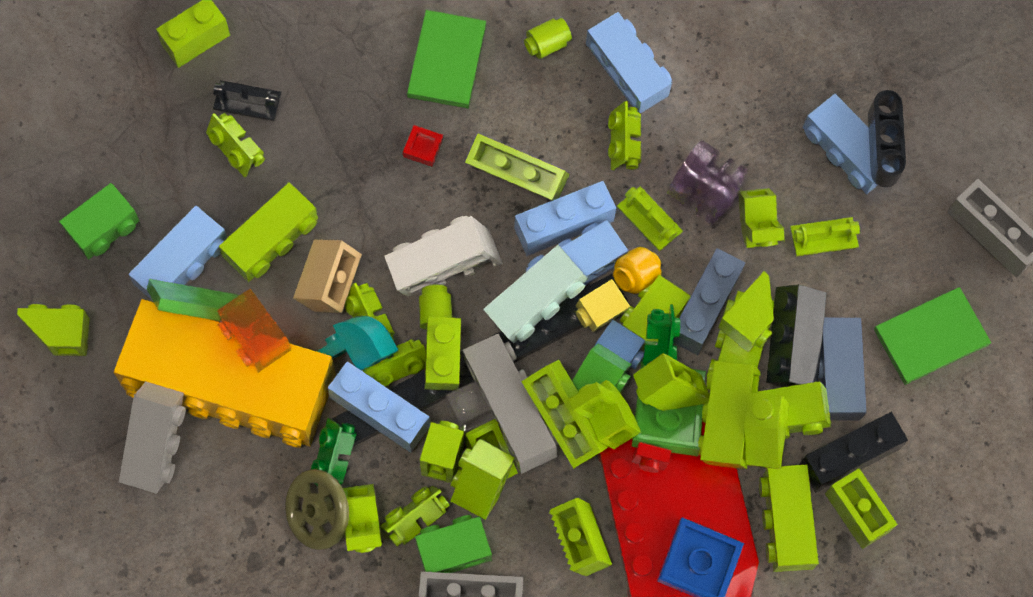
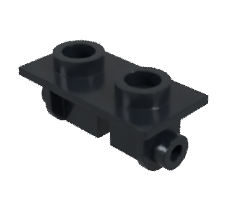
M220 80V83H215L213 94L216 95L213 110L275 121L281 92Z

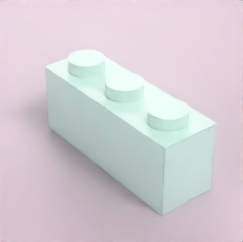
M557 245L487 305L484 311L513 343L517 340L522 342L535 331L534 326L543 318L548 320L559 311V304L567 297L572 299L585 288L583 283L588 279L563 249Z

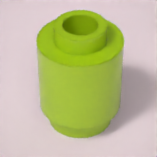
M552 18L526 31L527 38L524 39V45L531 56L536 55L538 59H541L566 47L567 42L572 40L571 31L564 19L559 18L555 20Z
M428 285L421 289L422 294L419 296L420 328L426 330L428 317L452 318L451 295L447 292L446 286Z

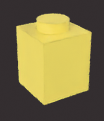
M613 279L579 299L576 304L578 310L575 312L581 324L585 328L589 326L592 332H595L611 322L612 319L614 320L628 310L630 305Z

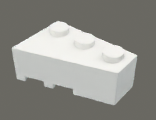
M472 216L458 217L450 222V226L441 230H430L421 236L422 239L413 243L397 245L393 248L392 253L385 255L397 291L407 297L422 292L421 289L428 285L446 284L445 279L460 272H463L465 277L475 274L474 267L492 262L493 267L503 264L490 230Z

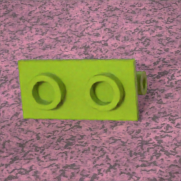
M624 101L611 111L608 118V127L611 129V143L608 148V156L611 158V170L613 171L622 164H626V169L634 170L641 163V141L631 140V137L638 138L641 136V114L638 112V108L628 107V101Z
M213 113L206 134L212 144L218 146L228 158L231 166L236 168L244 178L247 177L252 164L257 167L265 161L263 157L264 152L250 137L243 141L239 140L245 136L246 132L232 115L228 116L226 113H223L218 117Z
M641 186L637 189L635 187L630 188L625 194L626 198L617 205L620 211L659 252L683 232Z
M853 217L790 226L796 257L859 248L856 234L860 233V226L858 221H853Z
M353 283L345 302L347 313L352 315L353 318L356 316H369L378 320L385 326L394 341L393 335L395 332L386 314L374 316L373 314L382 310L374 288L369 287L368 283L360 286L357 283Z
M410 339L396 346L399 351L393 354L394 357L390 359L387 357L378 364L362 371L383 386H388L394 381L425 369L426 351L424 345L421 344L419 339L416 341Z
M427 486L422 487L411 496L412 502L403 509L401 507L393 509L385 516L386 522L380 527L388 533L393 531L389 538L396 547L401 543L403 545L407 544L420 533L422 529L416 522L418 518H421L426 526H429L446 513L445 509L450 505L442 495L439 498L436 497L442 492L439 488L434 486L430 488Z

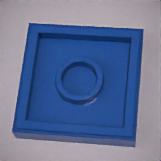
M681 517L657 582L693 597H725L744 543Z

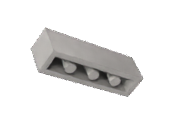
M496 334L463 349L465 364L493 419H496L506 445L511 455L515 457L514 461L520 473L527 472L556 458V445H558V442L549 427H546L542 415L521 382L527 378V375L523 369L519 371L516 369L513 361L517 358L509 342L503 343L499 334Z

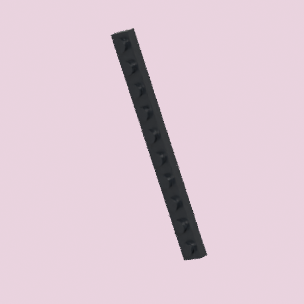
M613 274L585 287L574 298L570 299L567 297L559 304V311L550 319L545 320L543 318L534 326L535 331L526 340L522 342L517 340L513 343L502 331L496 333L499 334L503 343L509 342L517 358L513 363L583 328L584 326L579 321L575 312L578 310L576 307L577 302L611 279L615 282ZM618 287V289L620 290V292L622 293V295L624 296V298H625L626 301L628 302V300H627L626 296L624 295L623 291ZM461 351L458 390L425 389V371L397 384L389 390L420 411H423L475 384V381L465 364L463 351ZM348 410L332 418L340 426H342V423H349L355 426L354 432L357 434L353 447L381 433Z

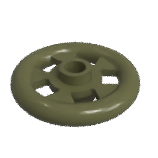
M317 469L304 471L293 480L285 501L286 518L292 533L308 548L315 550L331 548L341 540L349 521V505L342 486L332 475ZM310 483H318L319 493H311ZM330 495L332 496L333 501H334V505H335V509H334V507H333V503H332L331 499H330L329 497H327V496H330ZM300 497L304 498L302 511L299 510ZM329 521L332 529L326 534L322 526ZM305 522L313 526L312 533L305 528Z

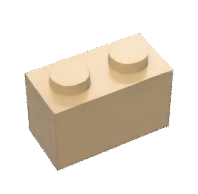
M314 240L293 298L314 312L342 313L362 254L342 240Z

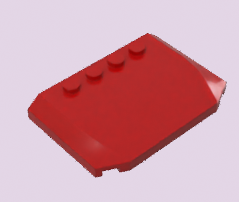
M703 420L701 435H704L706 422H703ZM633 438L615 449L608 447L597 454L598 460L601 462L627 581L628 597H693L657 582L681 517L744 543L725 597H751L759 561L736 468L708 465L701 461V455L692 456L671 452L669 464L664 471L659 470L656 473L644 471L639 468V464L632 463L636 448L632 447Z

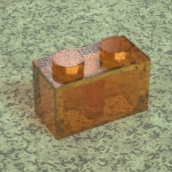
M251 288L217 310L221 321L216 324L227 341L233 338L240 348L236 350V353L246 367L252 364L259 373L291 351L289 340Z

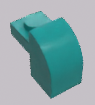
M356 316L333 325L336 333L326 338L325 342L327 345L316 352L330 355L332 359L347 352L354 366L362 371L378 364L399 350L382 323L369 316Z

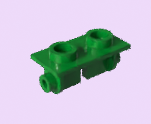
M670 304L669 313H664L661 309H653L651 314L647 316L646 339L658 340L657 342L645 341L642 360L645 366L663 353L677 360V346L673 345V338L680 335V318L675 317L673 304Z
M327 418L326 425L319 435L320 448L317 459L313 461L311 469L325 471L332 475L340 485H343L349 462L344 459H338L339 454L351 455L357 434L354 432L355 426L349 423H342V426H340L331 418Z

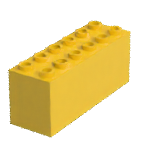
M144 299L140 301L113 372L120 385L126 390V395L132 398L145 381L183 392L182 406L189 410L188 413L200 419H207L208 416L220 419V424L233 429H238L239 425L250 428L252 434L262 438H270V435L283 438L282 442L295 448H301L302 444L311 447L329 395L328 386L336 375L332 356L214 320L159 311L154 302Z

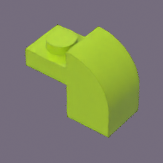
M770 188L738 191L740 222L745 246L747 248L778 245V241L784 240V227L777 220L775 193Z
M608 380L600 384L595 382L585 385L579 389L576 395L568 399L573 411L590 420L598 441L613 449L641 433L626 400Z
M374 484L343 488L349 505V521L345 531L347 551L355 550L359 553H365L374 550L375 547H381L382 541Z

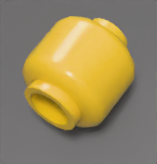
M634 248L616 260L613 272L614 280L623 291L639 294V292L653 284L658 275H661V261L657 254L647 248Z

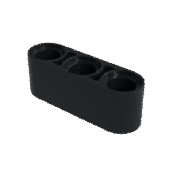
M883 90L876 95L869 108L868 130L871 177L875 184L886 188L895 185L906 166L902 99L898 93L892 90ZM879 106L888 107L891 113L883 112ZM880 135L891 137L893 142H885ZM882 165H890L895 172H887L883 169Z

